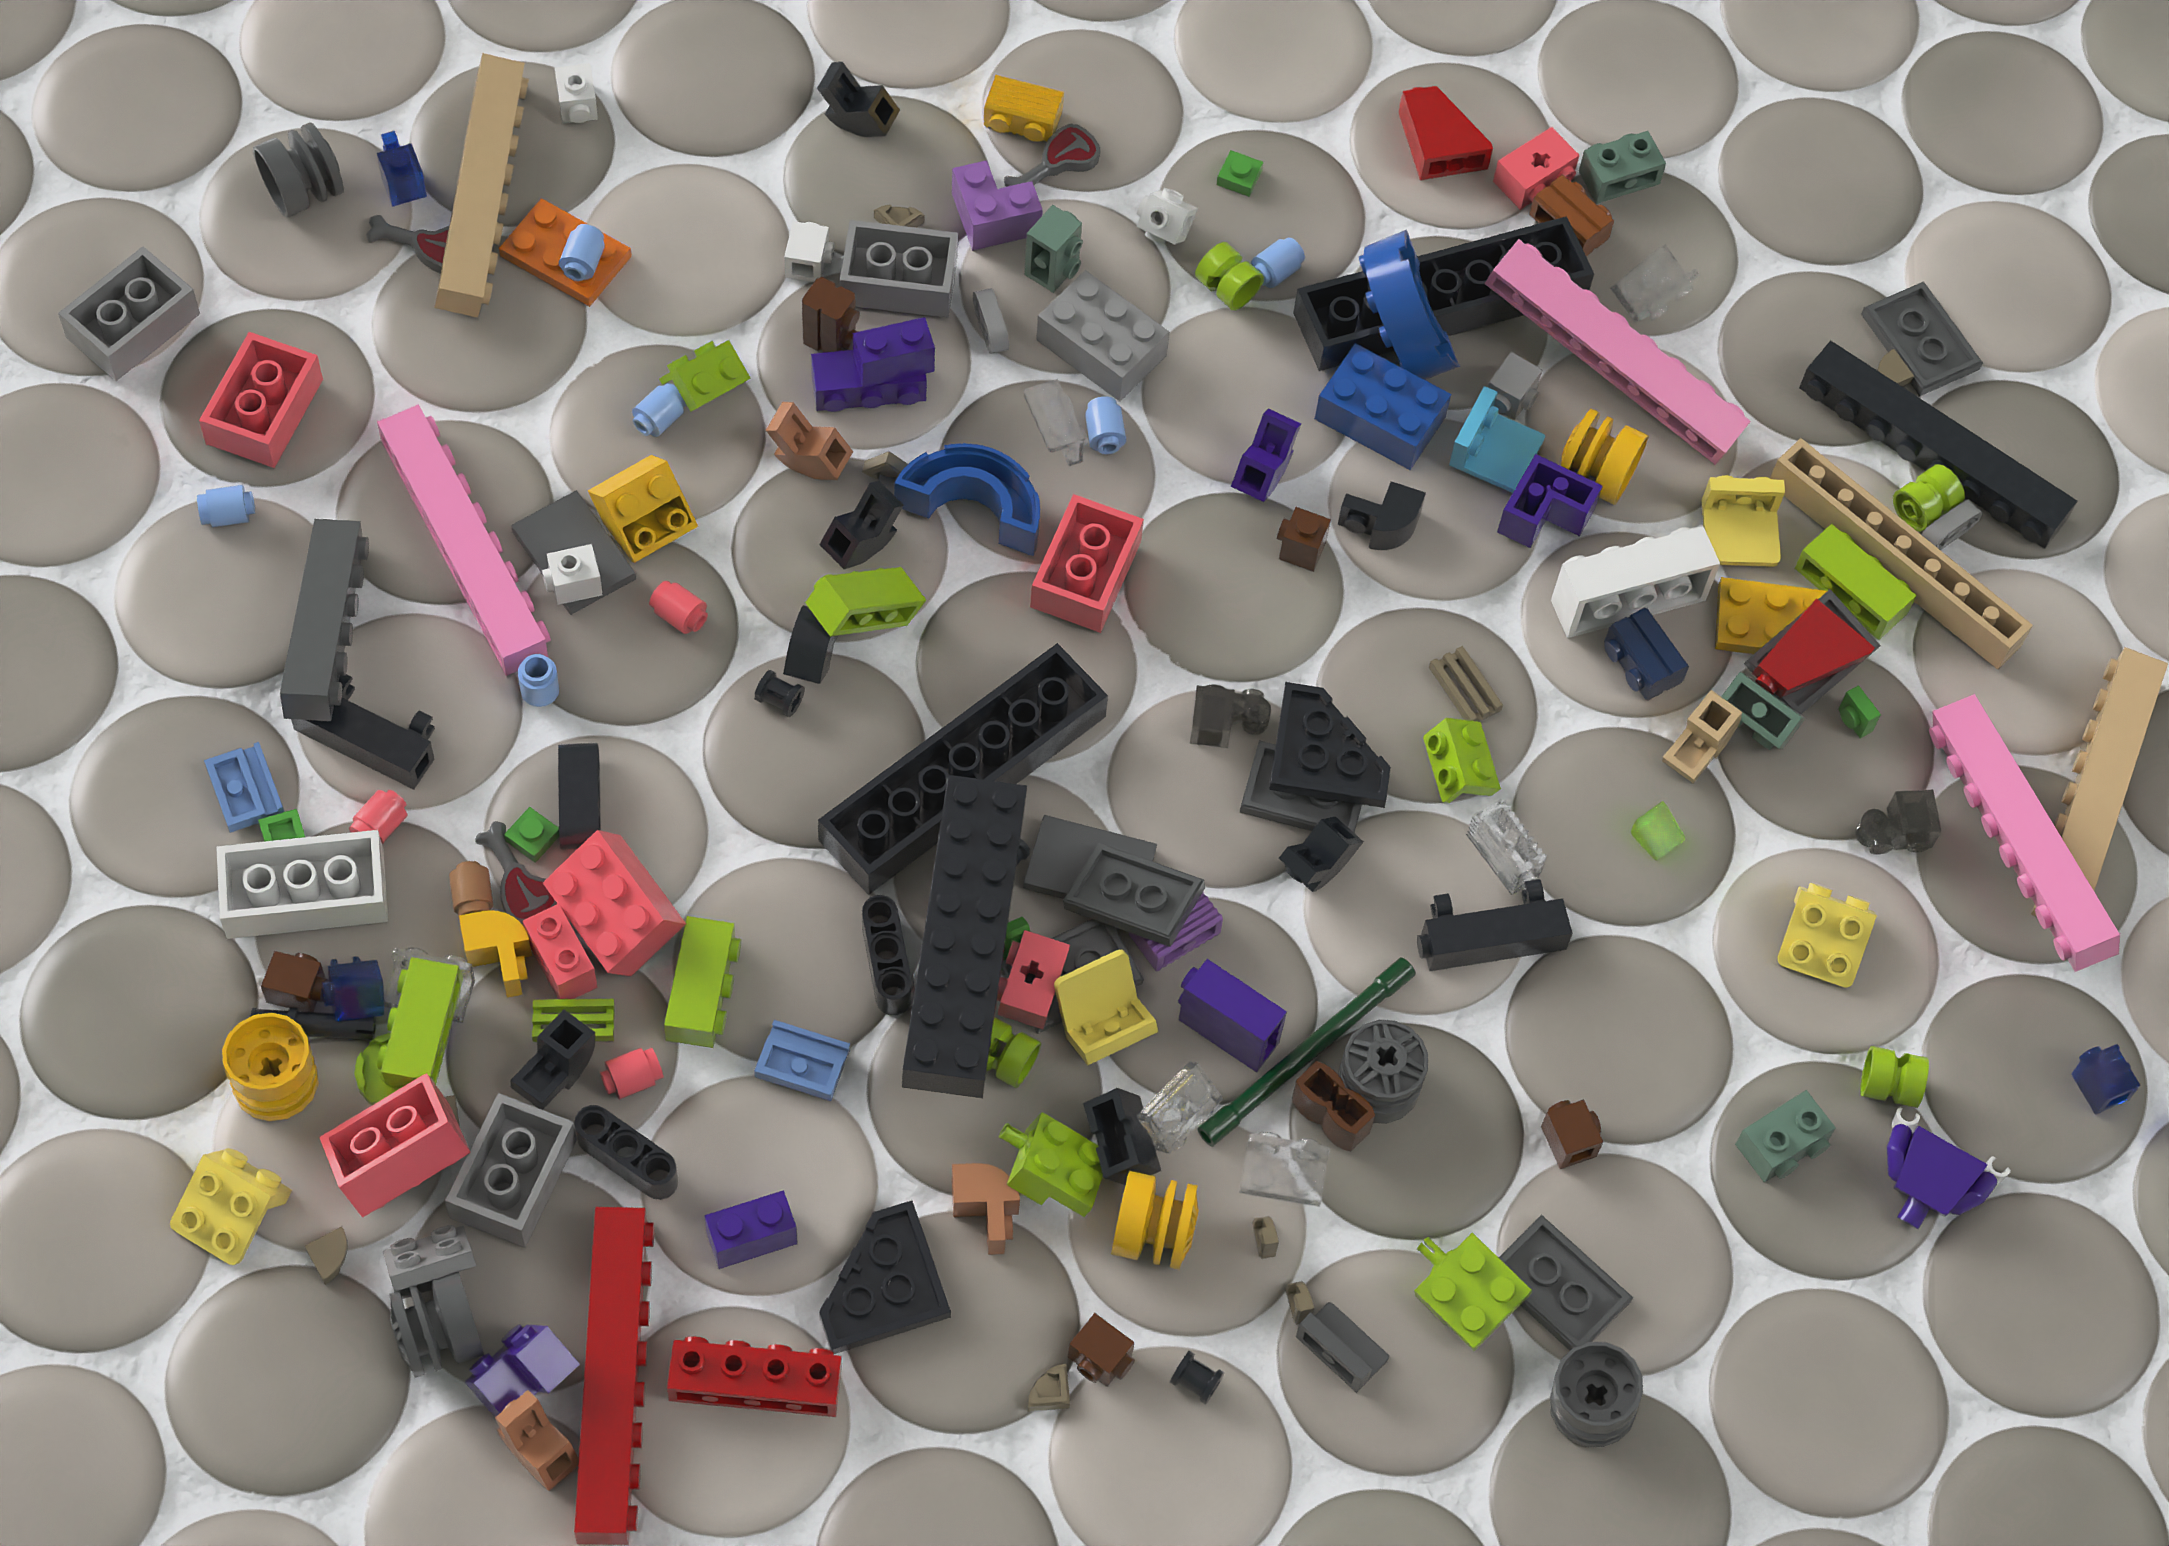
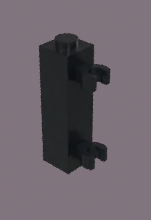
M347 674L345 676L340 675L339 682L342 684V699L340 706L334 705L331 721L291 719L293 728L297 732L413 790L435 760L431 741L428 740L435 729V726L430 724L433 720L432 716L419 710L411 720L408 730L348 701L355 690V686L350 684L353 678Z
M1540 879L1524 882L1526 889L1521 891L1523 905L1453 915L1449 893L1434 895V904L1430 905L1433 919L1425 920L1421 935H1417L1419 956L1421 959L1426 958L1430 972L1566 950L1573 933L1563 898L1545 901L1542 882Z

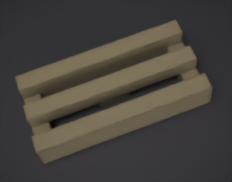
M1463 646L1457 648L1453 654L1450 652L1444 654L1441 660L1436 658L1430 662L1429 669L1464 720L1480 722L1502 710V702ZM1448 667L1453 673L1461 689L1470 698L1478 713L1475 714L1445 671V668ZM1465 673L1468 675V677L1470 678V680L1472 681V683L1474 684V686L1476 687V689L1473 687V685L1471 684V682L1469 681V679L1467 678V676L1465 675ZM1480 695L1483 697V699L1485 700V702L1487 703V705H1488L1489 707L1486 706V704L1484 703V701L1482 700V698L1480 697Z

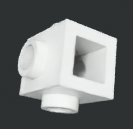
M1164 188L1163 191L1159 190L1150 193L1149 196L1146 195L1142 199L1137 210V215L1140 216L1136 227L1145 230V236L1155 242L1165 243V241H1168L1175 245L1185 241L1198 208L1182 201L1184 197L1182 194Z

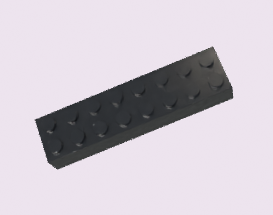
M1567 216L1417 256L1420 262V277L1427 300L1443 331L1447 332L1448 336L1524 316L1523 313L1485 284L1493 269L1518 239L1525 244H1530L1537 248L1542 258L1554 267H1560L1565 270L1574 283L1582 289L1590 291L1594 272ZM1363 271L1297 289L1293 314L1318 371L1340 366L1355 343L1377 355L1395 351L1393 346L1387 348L1382 340L1379 327H1382L1383 323L1379 313H1373L1368 304L1366 293L1371 291L1368 278Z
M1058 643L818 819L819 842L868 895L938 843L948 775L1017 784L1106 717L1108 695Z
M948 775L903 1063L902 1088L983 1099L1025 812L1027 785Z

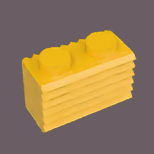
M995 75L984 106L983 125L999 133H1018L1020 136L1024 135L1031 141L1042 142L1045 140L1047 142L1055 133L1061 117L1064 92Z

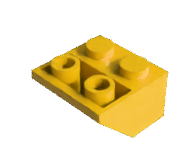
M650 455L588 490L603 524L634 563L698 527L668 462L656 456Z

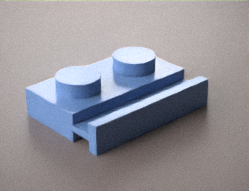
M259 742L254 743V747L245 750L239 748L204 760L230 833L259 823V819L284 812Z
M774 1020L771 1032L766 1039L754 1070V1075L756 1078L831 1101L842 1074L847 1055L850 1053V1043Z

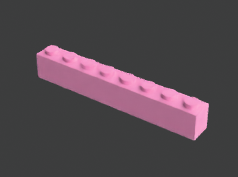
M1518 239L1493 269L1485 282L1489 288L1713 464H1717L1751 422L1745 417L1744 412L1733 403H1727L1718 396L1709 383L1698 380L1691 375L1681 361L1667 356L1658 349L1654 340L1646 335L1639 334L1629 326L1628 321L1622 315L1611 312L1602 305L1593 292L1582 289L1574 283L1565 270L1560 267H1554L1542 258L1541 253L1534 246L1525 244Z
M418 404L377 421L384 448L505 675L508 676L517 672L523 660L530 655L542 654L548 657L546 643L551 641L548 630L542 620L535 621L532 615L535 609L527 591L520 592L515 583L519 580L516 571L510 561L503 562L499 554L503 550L495 532L488 533L483 525L487 523L485 514L478 502L472 504L468 495L471 494V490L463 473L458 475L455 473L452 467L455 465L454 457L447 444L440 445L437 439L440 433L431 415L425 417Z
M1971 695L1934 710L1933 727L1929 728L1933 744L1937 749L1943 748L1947 755L1946 762L1952 776L1955 779L1960 777L1965 785L1964 794L1969 805L1972 808L1978 807L1982 814L1981 821L1985 832L1990 838L1995 836L2000 845L1999 852L2007 868L2013 867L2017 873V883L2021 893L2026 899L2031 897L2036 905L2035 913L2043 929L2049 928L2055 937L2053 942L2059 957L2063 961L2068 959L2076 972L2118 955L2120 933L1976 695Z

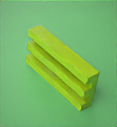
M533 999V1042H537V1036L544 1030L542 1025H549L559 1015L542 1013H561L563 1009L568 1013H598L571 1015L584 1024H606V1028H590L595 1032V1041H614V999Z

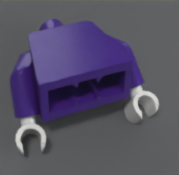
M1903 1108L1897 1109L1892 1120L1893 1129L1887 1145L1888 1175L1895 1182L1894 1189L1908 1197L1897 1218L1910 1226L1919 1229L1929 1210L1945 1217L1949 1213L1961 1215L1986 1201L1995 1187L2010 1173L2008 1167L2002 1173H1998L1993 1169L1992 1162L1996 1159L1994 1156L1984 1163L1919 1125L1917 1126L1920 1120L1919 1114L1916 1113L1913 1121L1909 1122L1903 1120L1900 1115Z

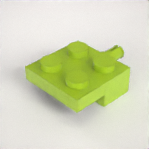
M1041 1112L1025 1133L1006 1123L1000 1131L998 1138L1019 1149L1007 1185L1039 1205H1042L1051 1197L1085 1217L1093 1208L1103 1177L1096 1148L1099 1146L1044 1112Z
M1473 1232L1457 1248L1448 1251L1446 1254L1430 1237L1424 1240V1244L1421 1242L1417 1247V1250L1434 1266L1430 1275L1414 1290L1415 1296L1444 1325L1447 1324L1473 1351L1532 1294V1290Z

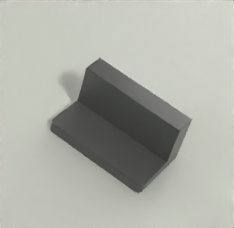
M1328 1302L1316 1315L1310 1312L1299 1324L1296 1338L1356 1393L1389 1359L1388 1353L1332 1302Z

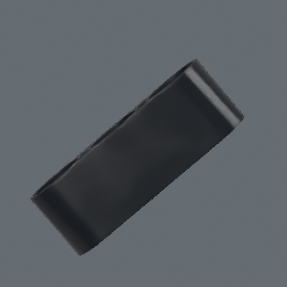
M598 743L558 745L559 839L561 849H578L597 830H601Z
M875 895L865 901L862 907V932L872 985L878 1008L885 1014L899 1015L904 1013L911 1004L912 983L896 903L885 895ZM883 915L889 920L884 923H875L871 918ZM883 951H891L896 956L891 959H882L878 954ZM889 987H898L903 992L892 996L884 991Z
M589 1105L578 1111L574 1126L578 1144L583 1151L653 1199L662 1200L668 1198L676 1191L678 1187L677 1167L674 1158L668 1152L601 1106ZM593 1124H599L604 1127L596 1135H589L584 1132L588 1126ZM624 1147H632L636 1150V1153L628 1158H622L616 1154ZM655 1170H665L669 1173L665 1179L660 1181L649 1178V1175Z

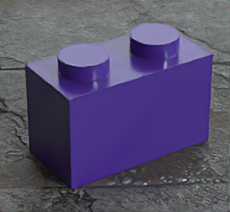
M925 317L853 333V359L863 388L935 372V345Z
M784 1190L704 1215L706 1233L718 1269L797 1244V1227Z

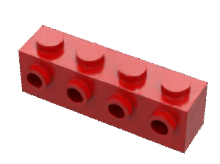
M689 1336L685 1337L684 1341L673 1340L667 1383L668 1399L671 1402L836 1417L842 1356L834 1355L833 1351L822 1348H814L807 1353L792 1351L791 1347L780 1344H772L765 1349L751 1347L749 1343L744 1341L731 1340L723 1345L709 1343L707 1339L702 1337Z

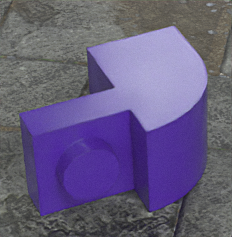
M1268 408L1263 413L1252 445L1241 457L1231 487L1264 502L1275 490L1294 452L1292 448L1301 423Z

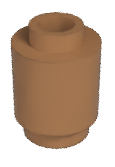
M466 861L458 864L456 869L452 870L449 874L454 912L459 917V915L490 911L494 905L489 869L476 861Z

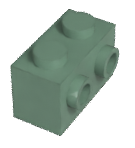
M1644 131L1638 134L1630 133L1624 135L1620 139L1609 143H1597L1590 146L1583 152L1578 171L1594 201L1598 204L1659 185L1666 162L1649 131Z
M1052 204L1027 232L1024 275L1053 293L1066 278L1072 279L1081 266L1079 257L1080 249L1083 245V240L1081 239L1082 222L1074 214L1063 211Z
M1742 672L1738 673L1721 696L1742 712L1738 727L1744 722L1756 731L1752 738L1768 750H1771L1774 745L1779 749H1783L1806 719Z
M1805 1090L1743 1129L1735 1145L1765 1183L1776 1175L1779 1179L1785 1178L1799 1166L1797 1162L1807 1155L1814 1159L1825 1152L1831 1145L1828 1141L1836 1127L1809 1092Z

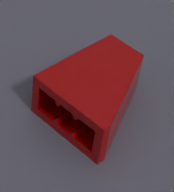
M1437 86L1415 87L1402 91L1398 113L1420 180L1488 170L1493 152L1492 143Z
M1816 598L1751 674L1757 678L1755 680L1757 684L1772 695L1776 694L1782 698L1862 662L1871 654L1875 647Z

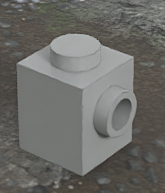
M1512 352L1491 378L1488 388L1497 391L1494 406L1499 408L1498 413L1505 414L1515 420L1523 408L1528 411L1536 401L1539 394L1537 388L1542 369Z

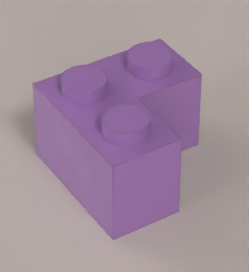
M987 160L952 168V196L972 251L1027 238V232L1043 214V209L1032 181L997 189Z

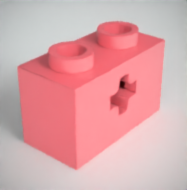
M1551 127L1498 160L1493 182L1521 210L1533 203L1536 194L1545 187H1549L1561 175L1572 181L1576 175L1575 170L1579 154Z
M559 904L523 920V926L528 934L531 950L558 999H575L597 988L595 969Z
M1024 930L1021 942L1013 941L1008 953L1006 964L1012 965L1009 978L1000 977L997 1001H1000L997 1015L1043 1029L1055 995L1054 982L1057 978L1061 977L1070 945ZM1028 973L1036 975L1032 984L1025 982Z

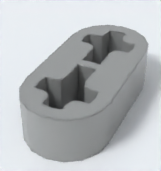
M993 289L973 292L975 313L989 353L1009 350L1007 329Z
M1969 499L1965 500L1933 522L1921 535L1939 550H1942L1969 531L1980 520L1983 513Z

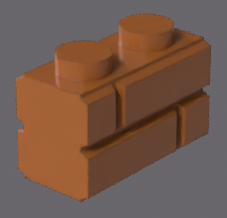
M1561 175L1549 187H1545L1536 194L1529 214L1538 223L1567 216L1586 256L1608 240L1615 221L1605 206L1595 204L1587 196L1585 189L1579 183H1572L1564 175Z

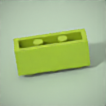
M1830 524L1802 550L1794 568L1819 590L1828 591L1830 589L1866 630L1878 640L1908 614L1917 596L1911 591L1907 583L1894 577L1882 566L1876 557L1868 555L1854 543L1850 535L1840 531L1833 524Z
M896 567L862 572L853 571L837 575L827 574L815 583L814 591L805 603L831 637L908 626L926 602V599L903 568Z
M687 916L664 1023L666 1041L714 1048L716 1034L723 1035L727 1011L721 1010L723 999L731 998L734 984V975L729 974L731 961L738 962L741 950V939L735 938L734 923Z
M411 957L408 970H401L397 991L401 993L398 1008H391L387 1023V1030L391 1031L388 1046H381L377 1060V1068L381 1070L386 1084L404 1087L427 1073L436 1085L463 983V976L459 966Z

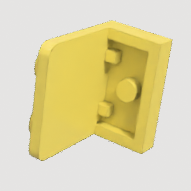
M1729 475L1709 478L1701 500L1703 527L1719 559L1720 565L1775 567L1779 564L1781 552L1777 511L1785 494L1784 480H1774L1768 477H1757L1754 479L1734 478Z
M1810 883L1808 889L1799 886L1794 899L1796 905L1777 956L1778 963L1797 972L1845 988L1850 987L1855 980L1877 917L1876 913L1868 909L1870 902L1848 895L1846 901L1831 897L1833 890L1814 883Z
M1116 950L1057 978L1054 982L1066 1039L1087 1065L1158 1032L1156 1020L1137 997L1129 956L1124 950Z
M226 1148L202 1156L170 1220V1226L173 1231L229 1265H235L242 1261L267 1209L286 1204L292 1189L282 1184L281 1177L267 1169H257L247 1163L248 1158L243 1153Z

